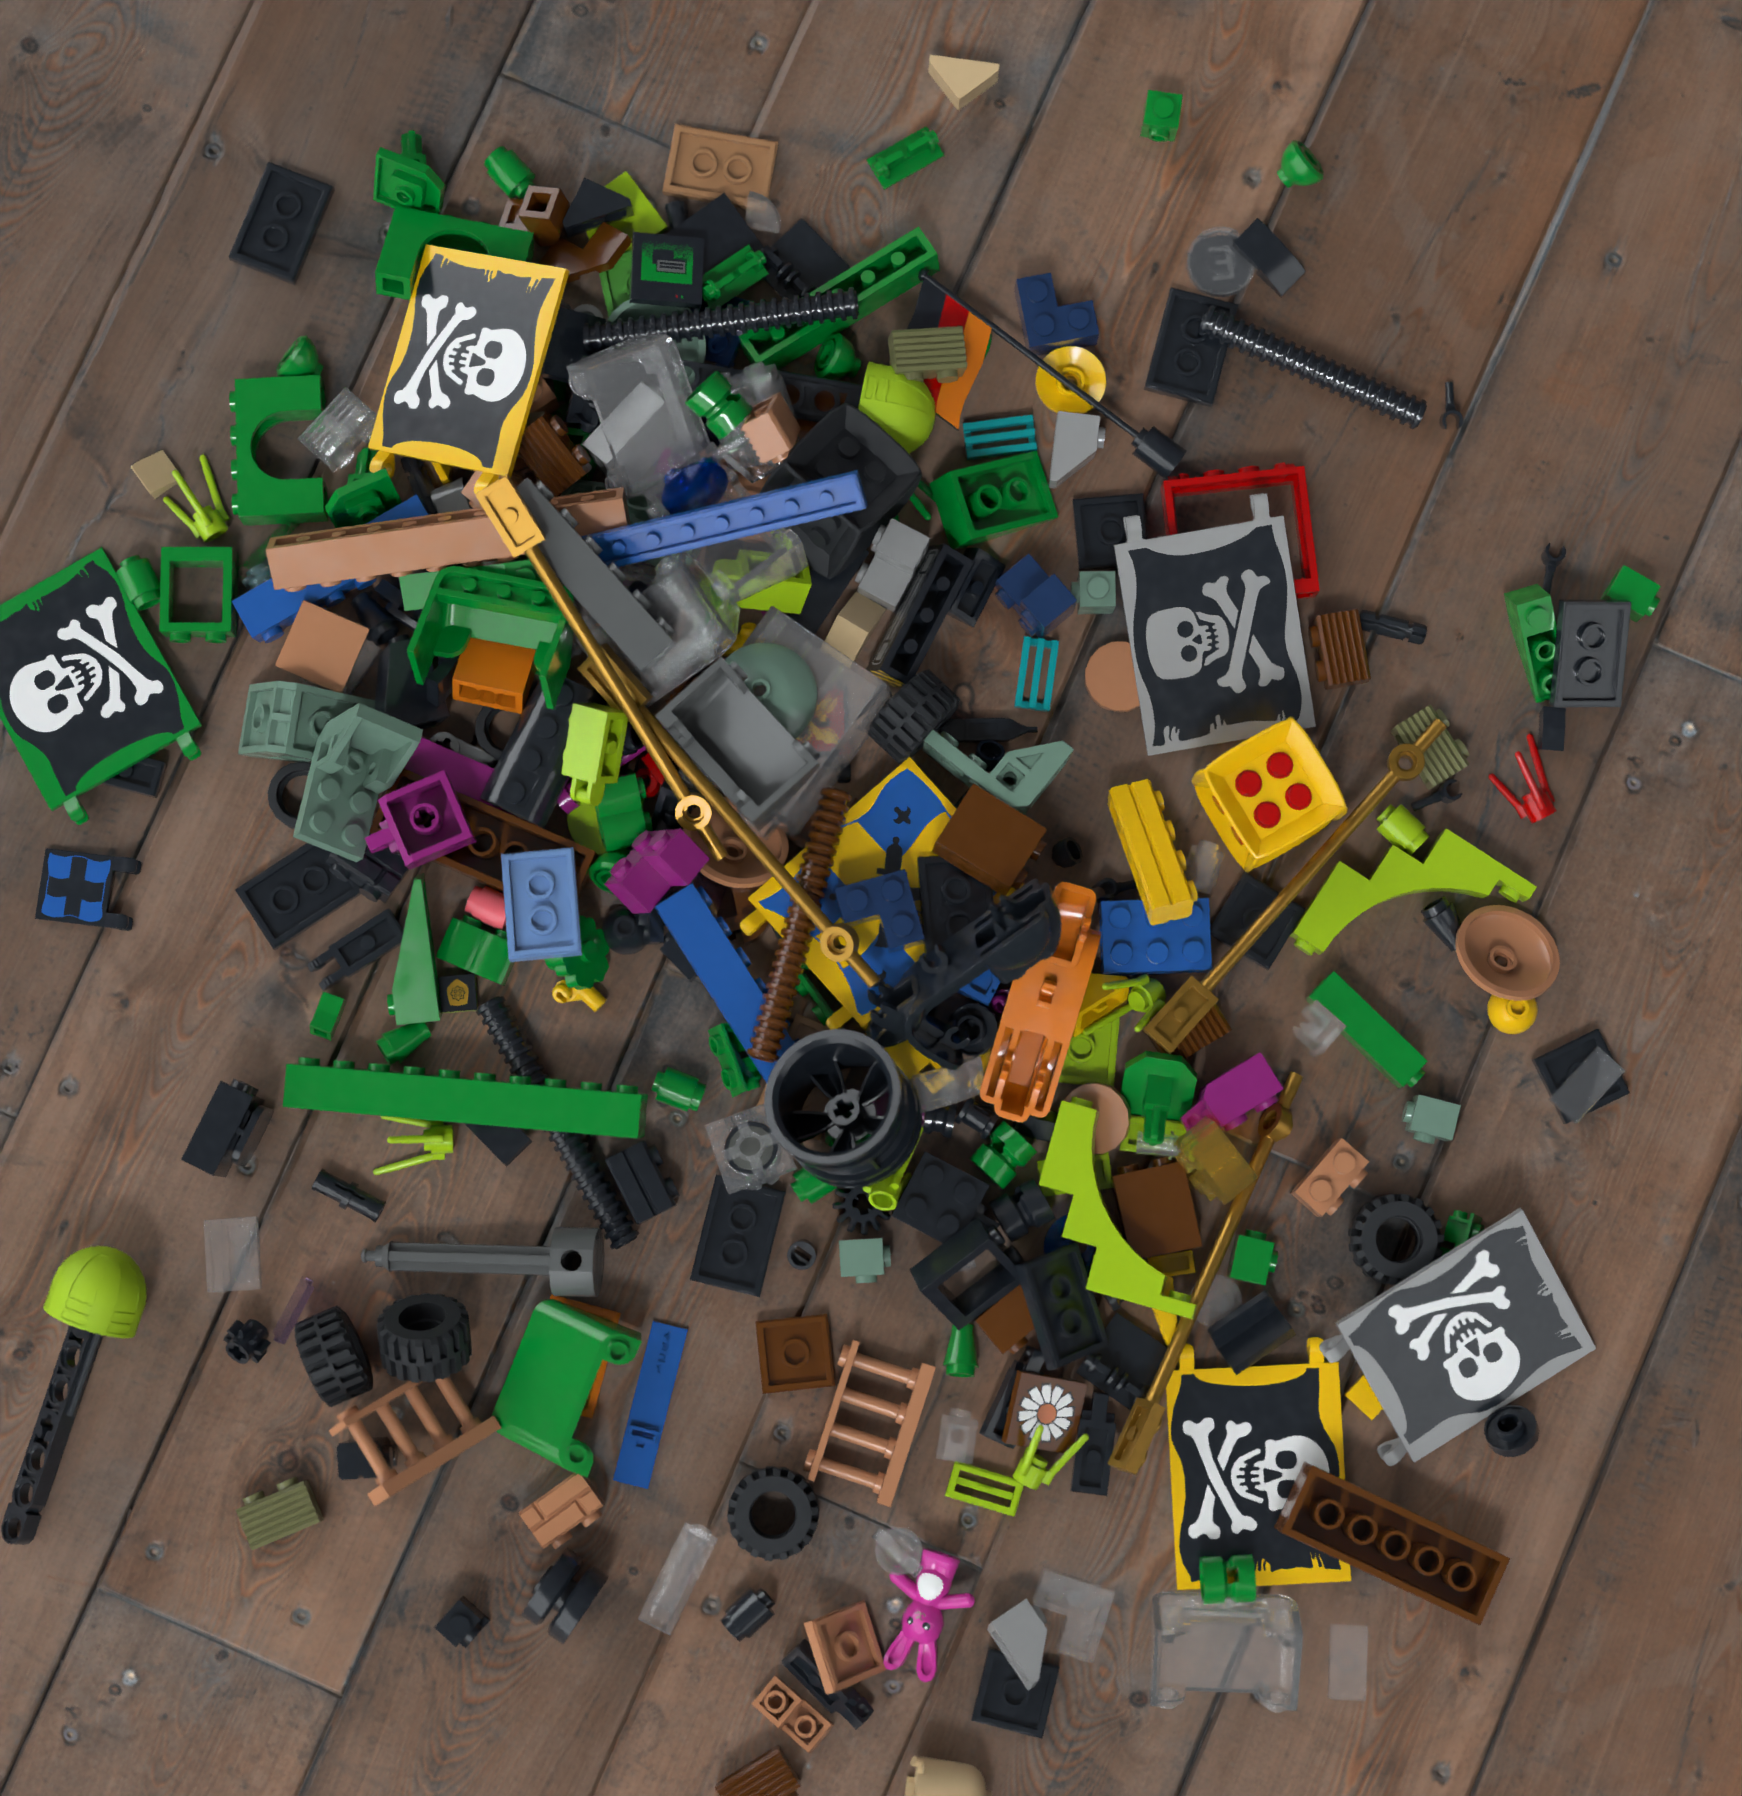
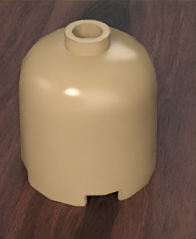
M913 1756L910 1764L916 1767L914 1777L907 1776L904 1796H992V1791L986 1790L985 1779L982 1773L973 1765L923 1756Z

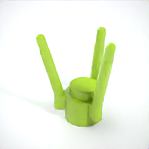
M202 454L200 462L216 510H213L211 505L204 508L201 506L178 470H173L172 475L196 511L192 516L195 522L168 496L164 497L163 501L191 529L196 539L202 538L206 543L218 538L229 529L225 522L230 517L224 510L207 457Z
M1147 974L1134 979L1103 983V990L1133 987L1128 996L1129 1003L1085 1028L1083 1034L1089 1035L1133 1009L1137 1012H1146L1134 1027L1136 1032H1140L1155 1014L1166 1005L1164 1002L1166 993L1163 985L1156 979H1149Z
M380 1116L381 1119L431 1128L424 1129L423 1135L390 1136L387 1138V1142L390 1144L424 1143V1151L431 1152L375 1168L373 1174L381 1175L432 1160H445V1154L454 1153L453 1125H444V1121Z
M921 1126L920 1136H921V1134H922V1132H923V1127H922V1126ZM915 1148L908 1160L895 1174L879 1183L863 1187L864 1192L870 1193L869 1202L873 1207L883 1211L896 1208L899 1198L912 1177L911 1173H906L905 1175L904 1173Z
M1038 1425L1030 1445L1025 1448L1024 1454L1012 1477L1022 1485L1033 1490H1038L1041 1482L1050 1485L1055 1474L1089 1439L1087 1433H1084L1048 1470L1046 1468L1048 1461L1035 1453L1044 1431V1426Z

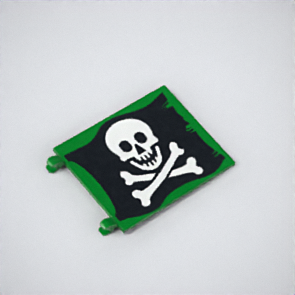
M102 547L0 605V719L52 812L64 805L70 819L77 825H82L89 820L88 813L78 799L82 794L175 741L178 742L183 754L190 761L202 755L201 750L190 734L201 727L202 724L136 606L130 604L116 571Z

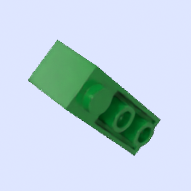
M1534 584L1504 593L1510 627L1534 700L1536 703L1549 700L1551 697L1557 625L1551 595L1540 585Z

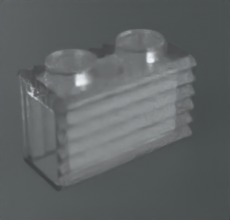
M345 387L298 437V440L303 447L331 472H335L338 467L344 469L355 457L353 451L362 441L365 444L370 441L377 414Z

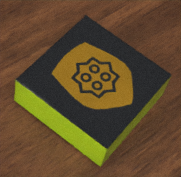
M475 974L439 977L441 1013L478 1010Z

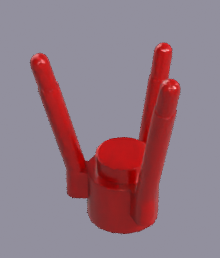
M1528 734L1526 736L1540 787H1537L1520 751L1515 753V758L1531 791L1521 797L1524 801L1523 804L1494 774H1489L1488 778L1516 809L1520 819L1527 816L1531 824L1557 810L1553 804L1556 800L1550 791L1534 736Z

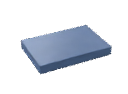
M574 848L501 854L509 961L518 962L582 955Z

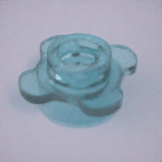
M265 563L252 567L246 572L247 577L242 580V583L247 589L250 588L252 590L271 579L269 565L266 566Z

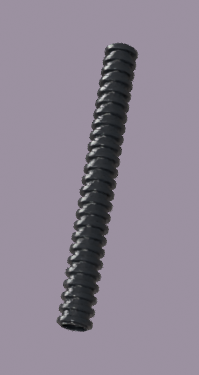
M849 287L847 292H843V289H838V293H832L831 290H827V294L821 295V292H816L815 296L805 293L802 298H799V295H794L793 299L783 296L780 301H777V298H771V302L761 299L758 304H755V301H749V305L739 302L736 307H733V304H727V308L717 305L714 310H711V307H705V311L695 308L694 312L689 313L687 309L683 310V314L673 311L672 315L667 316L666 312L661 313V317L650 314V318L647 319L642 315L639 316V320L628 317V321L623 322V319L620 318L617 319V323L606 320V324L602 325L598 321L595 322V326H590V323H584L582 333L585 350L589 355H593L594 351L597 350L602 354L605 353V349L615 352L616 348L619 347L624 351L627 350V346L637 349L638 345H643L646 348L649 347V343L659 346L660 342H665L668 345L671 344V340L681 343L682 339H687L688 342H691L694 337H698V340H703L704 336H709L710 339H713L716 334H720V337H725L726 333H731L732 336H735L738 331H742V334H747L748 330H753L754 333H757L760 328H764V331H769L770 327L780 330L783 325H786V328H792V324L802 327L805 322H808V325H814V321L824 324L827 319H830L831 322H836V318L846 321L849 316H852L853 319H858L859 305L856 290H854V287Z
M504 996L494 997L479 1006L476 1014L478 1016L482 1015L483 1026L487 1025L489 1027L487 1030L488 1035H493L495 1038L493 1039L494 1045L500 1046L498 1052L500 1055H505L504 1062L505 1064H510V1073H515L518 1076L532 1077L531 1084L545 1085V1078H550V1076L543 1073L542 1070L545 1067L543 1064H538V1055L532 1054L533 1046L527 1045V1036L520 1033L522 1027L521 1025L516 1026L515 1021L517 1018L515 1015H510V1006L504 1005L506 1001ZM543 1130L544 1132H549V1141H554L556 1144L554 1147L555 1152L560 1151L561 1156L559 1159L561 1162L565 1161L567 1163V1166H565L566 1171L571 1170L573 1174L571 1176L572 1181L576 1180L579 1184L576 1186L577 1190L583 1191L582 1199L584 1201L588 1200V1209L595 1212V1215H593L594 1220L599 1219L601 1224L598 1227L601 1230L604 1229L607 1233L604 1235L605 1239L611 1240L610 1248L617 1250L638 1238L639 1231H634L632 1228L634 1222L632 1220L628 1221L626 1217L628 1215L627 1210L622 1211L620 1207L623 1203L621 1200H616V1191H611L609 1188L612 1185L611 1182H606L604 1179L606 1176L605 1172H600L598 1169L600 1166L599 1161L594 1162L593 1157L595 1154L593 1151H588V1142L582 1141L581 1138L584 1135L580 1133Z

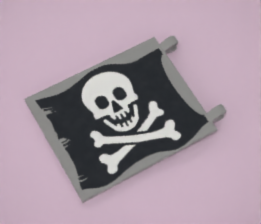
M1518 1208L1335 1322L1341 1335L1326 1339L1319 1345L1321 1353L1331 1363L1340 1360L1349 1349L1399 1437L1386 1441L1377 1447L1380 1458L1388 1466L1398 1463L1406 1453L1415 1463L1490 1416L1497 1409L1506 1406L1596 1349L1521 1208Z

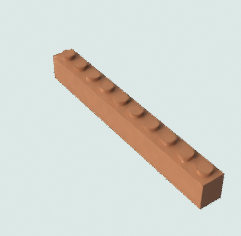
M624 487L557 496L550 500L559 512L565 507L579 524L574 529L580 536L631 524ZM483 507L271 537L265 549L274 590L285 589L287 592L300 591L305 589L307 585L320 584L322 587H332L340 584L342 580L356 578L357 582H367L375 579L377 575L391 573L393 577H402L411 574L412 570L426 568L428 572H437L453 564L462 563L464 567H472L481 564L483 560L497 558L500 562H507L518 558V556L515 558L512 556Z

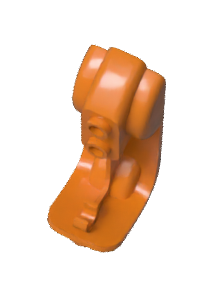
M1068 882L1058 883L1054 890L1062 919L1061 937L1057 950L1048 959L1041 960L1029 968L1021 978L1012 980L980 1088L981 1099L995 1105L994 1111L996 1115L1016 1122L1026 1121L1029 1115L1043 1118L1050 1112L1101 938L1100 931L1089 928L1096 903L1095 892L1089 888Z

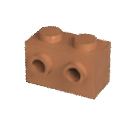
M1343 1138L1336 1139L1290 1194L1316 1217H1322L1325 1213L1331 1216L1344 1202L1340 1195L1350 1185L1354 1189L1365 1178L1368 1172L1364 1167L1369 1161Z

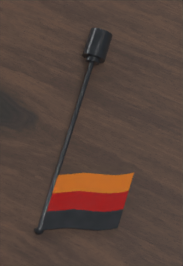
M928 269L920 270L918 279L922 281L914 315L907 329L962 326L966 349L967 368L963 376L958 377L957 381L939 383L936 378L923 380L934 398L935 412L938 417L957 431L959 430L963 405L983 364L992 330L1135 439L1131 445L1136 449L1132 454L1164 479L1168 478L1187 450L1155 426L1150 431L1144 427L1140 432L1136 431L930 276Z

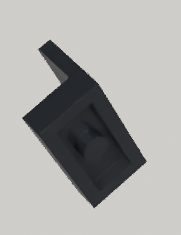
M1264 1290L1207 1329L1216 1349L1235 1375H1238L1296 1335L1291 1325L1276 1307L1272 1296L1267 1290Z

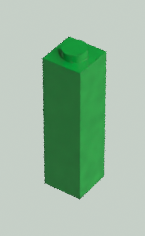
M1335 971L1329 973L1305 998L1316 1011L1398 1089L1406 1084L1410 1088L1413 1087L1426 1073L1422 1067L1428 1061Z

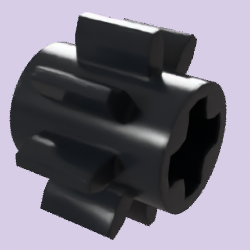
M237 1319L227 1330L228 1334L223 1338L228 1343L226 1345L227 1354L234 1361L241 1364L247 1363L250 1359L258 1363L271 1345V1342L267 1340L269 1337L268 1330L262 1323L254 1319L247 1320L245 1324Z

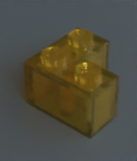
M1206 1116L1173 1143V1146L1179 1152L1175 1156L1176 1160L1188 1174H1192L1188 1177L1189 1182L1201 1195L1204 1194L1209 1201L1215 1198L1226 1205L1258 1178L1219 1126Z

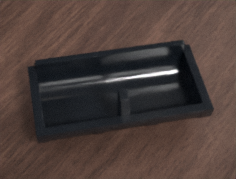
M565 677L555 708L548 709L539 679L480 799L544 829L570 776L563 775L561 772L563 752L566 748L569 731V717L572 712L573 703H598L606 706L607 702L598 693Z

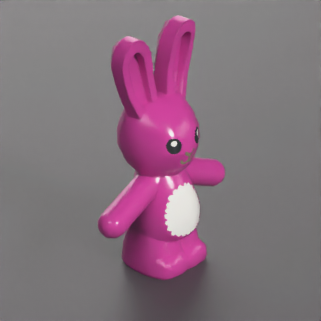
M924 1548L922 1550L921 1566L916 1583L899 1569L891 1571L890 1580L913 1601L903 1613L902 1631L885 1654L883 1664L886 1669L896 1670L901 1667L914 1643L918 1642L917 1675L923 1682H930L934 1679L937 1673L936 1641L944 1627V1617L941 1610L970 1608L975 1603V1598L970 1593L948 1594L960 1564V1558L937 1550Z

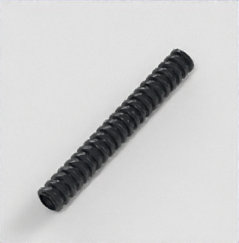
M1213 305L1206 309L1198 327L1199 335L1203 336L1206 333L1209 335L1208 338L1210 340H1213L1215 337L1219 339V344L1223 345L1226 342L1229 344V348L1237 347L1239 348L1238 351L1242 354L1246 351L1249 353V357L1257 356L1262 363L1265 360L1269 361V366L1271 367L1278 365L1279 370L1282 372L1287 369L1291 376H1294L1296 373L1299 375L1300 380L1307 378L1309 379V384L1314 385L1316 382L1319 384V388L1324 389L1327 387L1332 394L1336 391L1339 393V397L1344 398L1347 396L1352 403L1355 400L1359 401V406L1364 407L1368 405L1370 411L1374 412L1377 409L1379 410V415L1384 416L1388 414L1390 420L1394 421L1397 418L1400 424L1408 423L1409 428L1413 430L1420 424L1427 408L1426 400L1417 401V397L1413 394L1408 397L1406 396V391L1397 392L1395 386L1388 388L1386 387L1387 383L1384 381L1379 384L1376 382L1377 379L1375 377L1368 379L1366 378V373L1362 372L1359 375L1356 373V369L1351 368L1348 370L1343 363L1339 366L1336 364V360L1331 359L1328 361L1323 354L1320 357L1316 356V351L1314 350L1307 352L1305 351L1306 347L1303 345L1298 348L1294 341H1291L1289 344L1285 342V337L1281 336L1278 339L1275 337V333L1267 334L1265 333L1266 329L1262 327L1258 330L1255 328V324L1247 325L1245 324L1246 321L1242 318L1238 321L1235 319V315L1227 316L1222 309L1220 312L1215 311V306Z

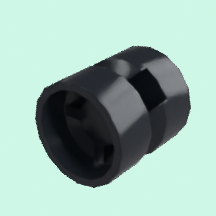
M1033 1178L1015 1187L1014 1195L1011 1196L1005 1193L989 1202L993 1214L1010 1243L1028 1234L1031 1225L1039 1228L1055 1219L1048 1202Z

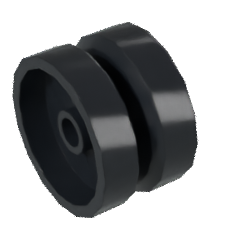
M568 1547L555 1565H550L532 1591L533 1597L521 1614V1616L534 1625L543 1623L552 1609L557 1611L558 1613L548 1627V1634L562 1644L565 1643L609 1578L608 1575L594 1566L585 1572L578 1583L574 1581L573 1578L582 1566V1557Z

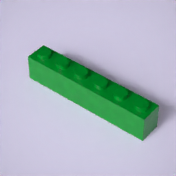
M916 227L809 293L810 296H815L816 292H821V295L827 294V290H831L832 293H838V289H843V292H847L849 287H854V290L857 292L859 305L858 319H853L852 316H849L846 321L836 318V322H831L830 319H827L824 324L814 321V325H808V322H805L802 327L792 324V328H786V325H783L780 330H776L775 327H770L769 331H764V328H760L757 333H754L753 330H748L747 334L739 336L744 355L757 373L773 374L776 370L781 369L823 343L829 336L843 331L921 283L922 281L918 279L920 270L928 269L930 276L939 272L937 252L920 227Z

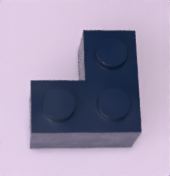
M1051 273L1016 279L1014 292L1027 349L1040 356L1066 346L1082 348L1097 345L1099 330L1093 300L1058 306Z
M1029 553L996 580L995 587L998 590L995 593L996 597L1006 609L1014 608L1021 617L1018 620L1019 624L1030 636L1036 634L1038 638L1043 639L1074 612L1077 599L1055 574L1049 577Z
M905 869L835 888L834 895L842 923L852 927L879 919L889 953L924 944V934Z

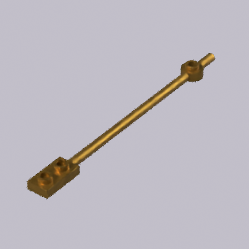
M505 475L475 494L476 498L512 556L515 558L523 552L527 555L678 799L675 809L677 822L686 830L698 831L715 861H719L727 856L728 852L709 823L712 816V805L702 794L690 793L537 544L547 537L509 475ZM690 805H697L700 807L701 813L693 816L688 812V807Z
M607 643L601 644V649L664 751L821 931L820 947L823 954L835 962L846 960L869 988L876 985L881 979L857 952L859 937L856 931L848 924H833L646 708L645 705L653 698L650 692ZM588 657L577 669L610 707L622 710L594 663ZM839 935L843 936L846 940V946L840 943Z
M1435 718L1413 744H1401L1391 751L1387 759L1388 772L1204 979L1199 982L1192 975L1143 1029L1147 1035L1169 1054L1175 1050L1219 1000L1211 991L1399 780L1411 781L1419 776L1425 764L1423 753L1447 728L1441 720ZM1401 758L1408 759L1411 762V768L1407 770L1402 769L1399 766V760Z
M1295 1072L1289 1073L1278 1098L1279 1101L1271 1105L1263 1113L1259 1121L1258 1132L1261 1135V1139L1191 1294L1190 1303L1197 1305L1194 1320L1181 1317L1146 1398H1136L1107 1463L1120 1471L1137 1475L1139 1468L1144 1465L1147 1459V1450L1154 1435L1162 1425V1416L1166 1409L1159 1404L1252 1192L1274 1143L1285 1139L1293 1129V1116L1289 1109L1303 1080V1076Z

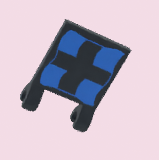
M46 848L35 919L130 931L133 926L132 917L108 913L114 872L140 874L141 861L129 857H115Z

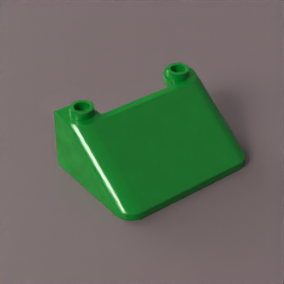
M546 1299L538 1303L532 1312L492 1413V1416L496 1418L501 1426L496 1432L566 1470L587 1478L593 1464V1452L585 1442L572 1437L602 1360L616 1365H623L632 1361L642 1342L641 1333L555 1299Z

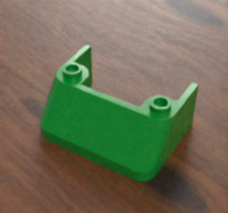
M449 566L439 571L434 579L407 648L416 684H424L434 656L456 657L466 650L470 638H477L536 649L534 664L536 670L540 673L539 679L548 709H554L571 663L573 630L545 584L541 581L459 566ZM563 586L575 605L573 594L565 586Z

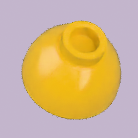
M1491 995L1487 1012L1491 1023L1496 1029L1506 1034H1520L1528 1030L1535 1022L1538 1006L1535 998L1515 1001Z

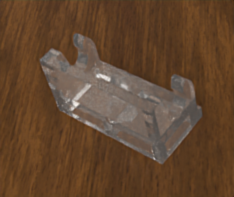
M1315 1000L1301 1011L1305 1019L1310 1022H1301V1029L1294 1026L1292 1031L1295 1037L1310 1049L1309 1054L1316 1057L1326 1051L1345 1029L1346 1025Z

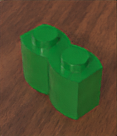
M632 769L620 771L617 783L605 784L603 799L598 806H595L600 837L606 852L632 847L633 841L641 833L653 831L649 812L642 811L641 799L646 798L642 777L636 778Z
M463 915L461 921L452 917L436 957L505 986L515 963L509 961L507 932L496 928L495 933L491 934L481 929L483 925L481 921L467 915Z

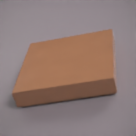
M303 600L275 666L329 690L343 693L370 628L307 600Z
M865 1600L853 1602L804 1623L826 1694L835 1693L886 1670Z

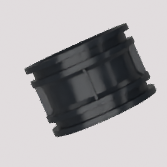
M830 1029L802 1038L779 1058L767 1081L764 1106L767 1122L773 1135L806 1171L828 1185L840 1188H862L879 1183L900 1169L916 1147L922 1126V1109L917 1091L886 1050L875 1040L862 1033L846 1029ZM849 1067L870 1068L860 1090H846L841 1069ZM815 1086L830 1099L825 1106L824 1112L802 1111L808 1095ZM889 1093L885 1115L876 1116V1108L873 1102ZM850 1110L852 1116L846 1119L845 1113ZM825 1131H828L836 1139L829 1153L808 1149L803 1144V1142ZM867 1134L870 1135L864 1142L856 1146L855 1141L862 1139Z

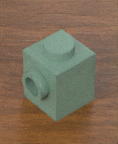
M1079 571L1077 582H1071V594L1077 599V614H1113L1116 607L1115 571Z
M1415 1095L1412 1101L1407 1100L1403 1110L1402 1121L1407 1122L1405 1131L1414 1133V1140L1428 1144H1434L1435 1139L1452 1141L1461 1105L1423 1095Z
M882 1238L839 1241L841 1277L855 1276L856 1283L877 1282V1275H884V1267H891L890 1245H883Z

